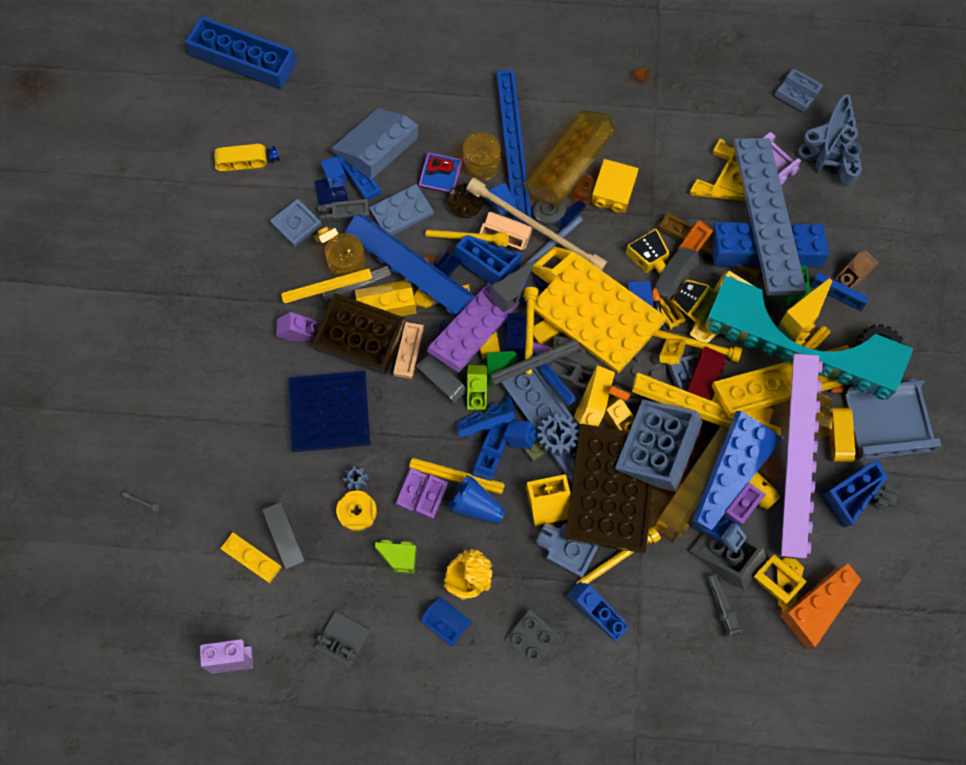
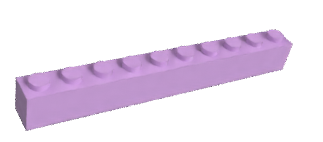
M794 354L781 556L807 558V554H811V542H808V533L812 534L813 522L809 521V513L814 511V501H810L811 493L815 492V481L811 480L812 473H816V461H813V453H817L818 441H814V433H818L819 421H815V415L820 411V401H816L817 393L821 392V381H818V373H822L823 361H819L818 355Z

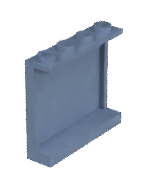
M910 379L900 383L897 392L885 400L877 399L872 393L867 391H857L854 389L855 386L848 388L843 396L846 408L852 409L854 441L859 460L935 452L942 446L940 438L934 439L921 389L925 383L924 380Z

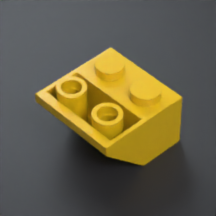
M566 474L527 482L526 491L535 527L545 525L546 523L550 524L567 520L571 493Z

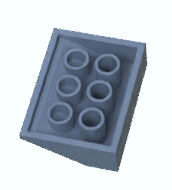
M377 108L334 145L331 151L355 167L367 178L372 179L418 139V124L405 115Z
M642 399L615 469L658 488L677 492L702 425L698 411Z

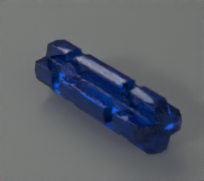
M582 200L577 201L566 212L565 216L557 222L559 227L565 228L569 222L586 208V204Z

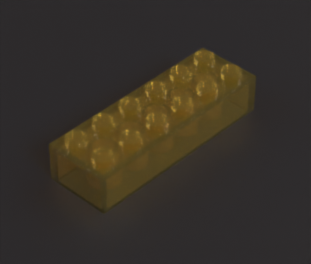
M581 110L524 184L531 200L556 206L562 204L617 131L610 114Z
M721 425L654 526L660 535L672 543L676 538L680 540L689 527L688 523H692L697 506L729 431L724 425Z

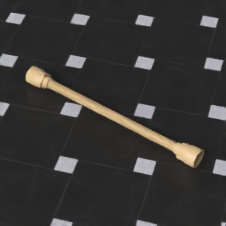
M474 177L471 179L466 188L467 191L477 197L489 198L496 205L550 237V239L558 242V244L566 247V249L580 255L602 271L607 263L606 260L597 254H594V256L590 253L587 254L571 244V242L531 219L525 213L523 214L517 208L515 209L509 203L507 204L501 198L499 199L493 193H489L488 189L485 188L486 185Z

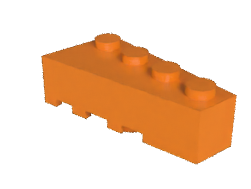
M848 563L838 566L780 616L806 649L816 647L861 579Z

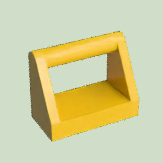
M553 247L534 263L532 272L550 285L578 255L570 250ZM553 256L561 260L553 269L543 267Z
M775 554L753 578L785 606L807 582ZM772 563L798 584L789 595L764 575Z

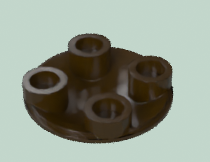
M462 183L454 187L447 197L449 209L461 218L476 216L483 206L484 200L482 196L477 197L466 190L468 183Z

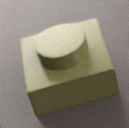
M541 439L534 441L532 449L522 448L533 463L549 452V450L547 452L544 451L545 445L539 446Z

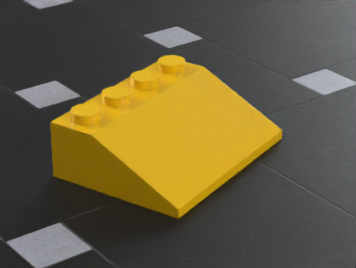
M830 278L785 313L778 329L793 342L802 346L805 343V339L810 335L809 332L815 327L814 322L820 313L832 283Z

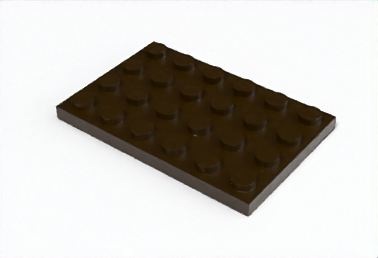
M586 424L579 425L565 532L566 541L643 554L646 552L653 485L615 469L629 432Z

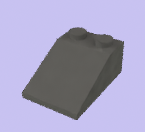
M703 533L690 550L691 554L726 581L743 590L747 588L755 574L767 561L764 547L747 538L735 553L731 552L725 544Z

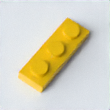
M232 533L220 548L269 584L282 568L281 565L235 533Z

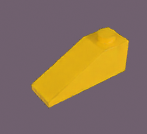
M599 365L596 366L573 417L579 424L599 427L606 410L609 391L615 374L614 371Z

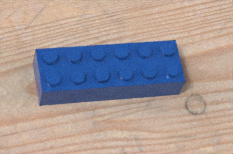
M203 16L200 17L185 41L189 55L280 89L284 86L297 63L293 49Z
M714 223L712 228L714 231L710 235L714 265L760 266L751 223ZM791 224L800 265L822 268L829 256L824 225Z

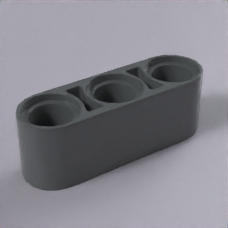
M428 354L415 366L419 375L449 403L454 404L467 392L465 386L432 355Z

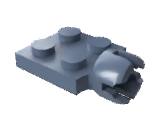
M546 523L536 539V544L548 552L546 560L579 578H583L599 546L566 541L567 523L562 528H556Z

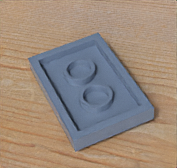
M417 184L369 207V211L377 224L392 236L434 215L433 209Z

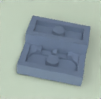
M793 69L787 75L783 84L777 89L774 96L805 112L822 89L823 84Z

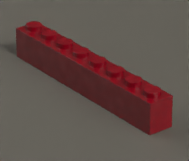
M704 346L699 352L692 371L693 377L689 380L685 391L712 401L714 396L712 395V384L720 380L718 375L725 368L726 362H724L726 355ZM702 429L699 430L696 440L699 438ZM693 446V449H692V452H691V454H690V457L692 456V454H693V452H694V450H695V446ZM687 463L683 474L686 473L689 463ZM680 481L677 492L679 491L682 485V481ZM653 486V489L671 496L674 491Z

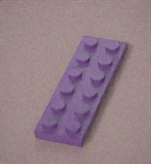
M488 283L428 347V353L458 373L515 311L520 303L518 302L517 305L503 313L489 299L491 283Z

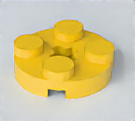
M351 491L345 494L341 501L338 502L336 514L344 528L351 531H362L373 525L377 515L375 501L367 493ZM355 506H358L359 509L362 510V512L359 513V515L355 516L354 513H351V510H354Z

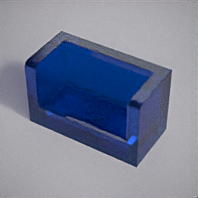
M508 313L506 352L514 351L516 357L524 358L527 314Z

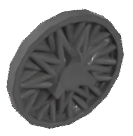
M557 197L540 199L533 207L535 220L544 225L555 224L562 220L566 214L565 203Z

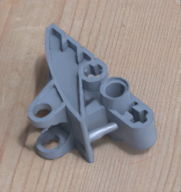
M850 94L844 95L831 117L823 126L806 132L804 136L806 144L801 145L798 150V156L802 160L816 161L817 174L821 172L824 165L835 166L836 171L840 174L841 181L846 185L855 184L862 172L859 158L861 147L858 143L854 142L858 136V131L855 128L856 122L855 117H853L854 112L851 106ZM812 134L816 137L813 140H810L808 135ZM808 149L811 152V154L804 155L802 153V150Z

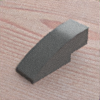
M682 247L669 261L655 286L660 298L670 299L686 280H690L689 272L699 264L698 252L696 250Z
M560 358L547 363L567 387L581 393L585 392L593 375L592 371L583 369L580 364Z
M280 502L263 509L262 511L285 569L288 570L305 563L283 504Z

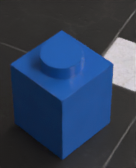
M338 156L321 162L323 173L330 188L340 187L347 183L345 172Z
M511 420L505 431L504 438L510 447L532 449L533 443L537 439V431L530 421Z

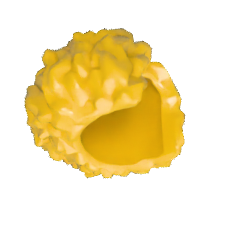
M464 550L447 566L444 587L449 593L462 600L474 598L481 592L488 591L491 587L493 573L490 569L492 567L490 560L486 559L482 555L483 553L478 550Z

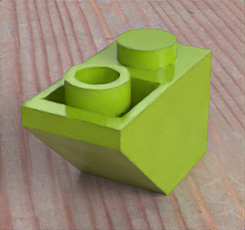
M468 365L467 409L486 410L487 365Z
M381 540L380 543L375 542L376 551L394 572L415 574L416 545H413L411 542L393 544L389 540Z

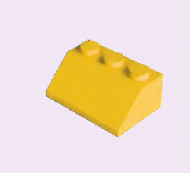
M406 280L355 290L356 300L399 316L417 314L411 283Z

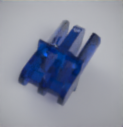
M446 251L437 264L434 262V266L450 277L462 260L455 258V255Z

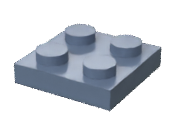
M299 199L295 200L270 220L271 225L294 248L322 226L321 221Z

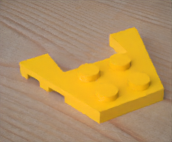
M719 139L713 150V155L728 160L715 185L697 179L690 190V195L746 201L735 150L733 147L727 146L723 139Z

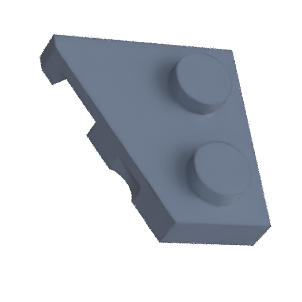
M699 353L682 357L679 364H666L675 387L686 390L689 380L693 377L692 371Z

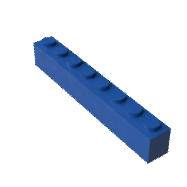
M361 214L354 215L345 231L350 236L349 239L363 245V249L366 252L374 253L378 261L389 264L393 272L404 275V279L411 284H416L419 291L431 295L434 302L446 306V310L452 315L460 314L474 299V294L368 217Z

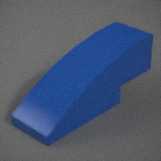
M500 423L489 430L474 467L473 476L489 481L493 480L507 443L504 434L508 425Z

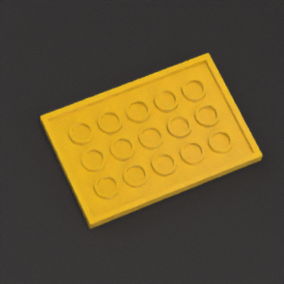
M580 255L534 301V312L572 340H577L581 347L618 374L667 321L666 316Z

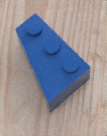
M466 235L456 245L454 254L455 260L492 285L496 281L500 282L505 279L509 273L518 268L522 253H513L505 250V247L500 246L498 248L492 246L489 242L470 235Z
M874 460L821 495L845 528L856 522L859 514L866 508L867 503L877 493L888 478V475L879 462Z

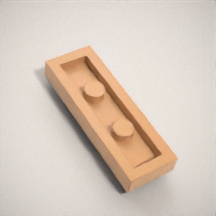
M405 322L393 372L395 377L413 379L424 325Z

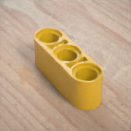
M262 144L217 148L214 151L215 169L218 171H234L264 167L267 165L266 147Z
M831 407L828 414L831 460L833 462H854L855 441L852 409Z

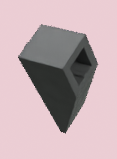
M533 261L527 265H522L518 271L509 273L505 279L500 282L496 281L491 286L489 299L503 313L517 305L532 273Z

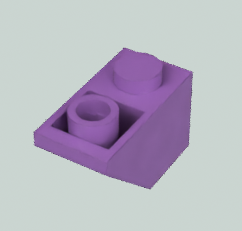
M290 312L277 319L276 336L289 341H314L321 322Z

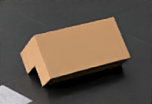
M489 212L479 234L495 235L498 232H508V245L523 250L527 247L533 227L494 212Z

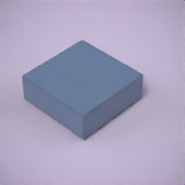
M731 523L721 537L729 550L735 553L747 538L739 526Z

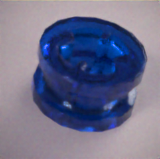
M272 146V149L266 148L271 163L273 164L276 160L279 162L280 158L276 147Z

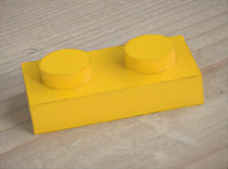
M666 338L660 353V363L669 365L679 364L685 349V339Z

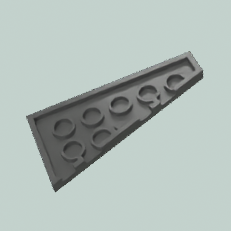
M555 336L553 348L570 342L572 339ZM581 346L579 350L560 357V359L580 364L585 370L594 372L597 365L614 371ZM639 351L619 374L615 372L612 383L626 390H632L637 373L665 383L666 363H660V354Z

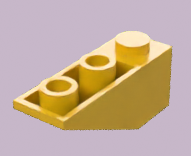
M615 397L608 400L603 416L607 424L612 429L630 432L635 418L621 398Z

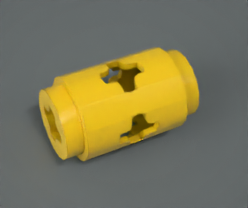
M756 472L749 483L765 493L758 506L761 509L765 508L768 510L780 498V495L777 494L778 491L767 480Z

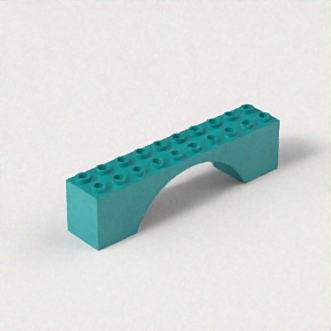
M725 276L705 324L708 331L714 334L721 333L726 335V338L729 340L742 341L749 348L757 347L762 349L763 353L773 356V354L781 357L782 361L787 363L793 362L794 354L818 355L819 361H823L822 373H818V375L826 378L832 377L842 385L850 384L855 386L854 389L860 392H870L875 398L880 400L889 399L897 392L913 352V348L874 334L866 342L843 351L825 352L803 347L787 338L772 322L764 305L762 289Z

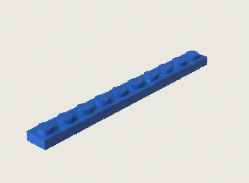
M514 70L497 71L510 193L517 205V210L523 212V214L525 213V215L532 219ZM513 215V220L527 224L526 222L520 220L518 217Z

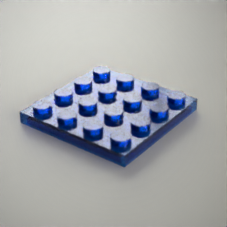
M366 371L289 377L293 453L371 445Z

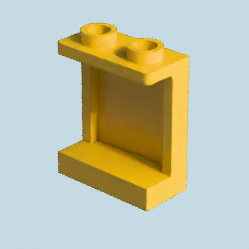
M604 159L593 191L591 204L599 208L612 209L614 212L626 213L639 168Z

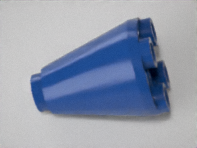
M466 475L463 482H460L455 491L457 494L447 506L453 513L489 523L495 522L496 524L500 523L506 510L502 509V505L481 484Z

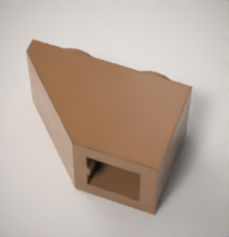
M866 250L859 252L834 280L852 289L867 277L879 262Z

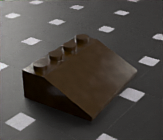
M334 293L312 345L317 351L387 375L394 358L405 317Z

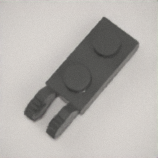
M368 199L332 202V204L320 205L318 207L320 213L332 212V214L321 215L319 217L321 223L352 220L355 214L365 215L370 218Z

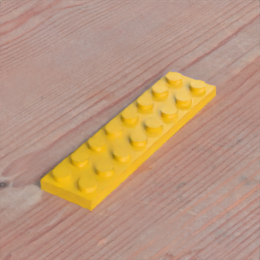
M846 345L825 352L843 351L849 349V347ZM784 362L713 382L712 388L728 417L735 416L736 411L747 413L790 401L793 362ZM818 375V381H821V391L842 386L832 377L826 378Z

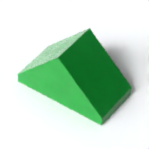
M514 351L487 353V374L490 387L494 385L490 375L512 366L516 361V353Z

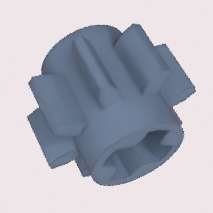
M353 466L352 470L345 471L348 477L344 478L343 481L344 483H349V490L353 487L359 491V488L362 486L366 487L364 480L369 478L367 474L362 475L364 473L363 467L359 470ZM358 476V481L354 482V477Z

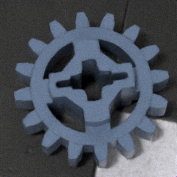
M555 413L554 418L548 415L547 421L542 420V426H538L537 431L539 434H537V439H542L539 442V446L545 445L544 451L551 450V455L558 452L559 456H562L563 451L569 454L570 448H576L575 443L578 441L579 430L575 429L578 424L571 423L572 417L568 418V420L565 419V414L562 417H558V414ZM557 429H558L559 434L561 435L560 441H559V437L557 436V434H555ZM569 438H571L567 444H563L566 440H569Z

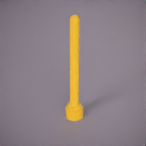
M439 230L425 231L426 237L462 240L466 235H470L487 242H494L501 247H507L509 242L508 232H498L495 235Z
M535 287L523 289V298L527 302L525 360L533 357L534 301L538 298V289ZM532 369L526 371L525 374L530 375L532 373Z
M658 330L653 335L662 339H685V345L699 349L707 346L725 354L731 361L737 363L742 352V348L736 346L728 349Z
M650 526L648 528L647 543L654 544L661 537L657 530ZM622 550L578 580L577 584L578 582L590 583L634 552Z

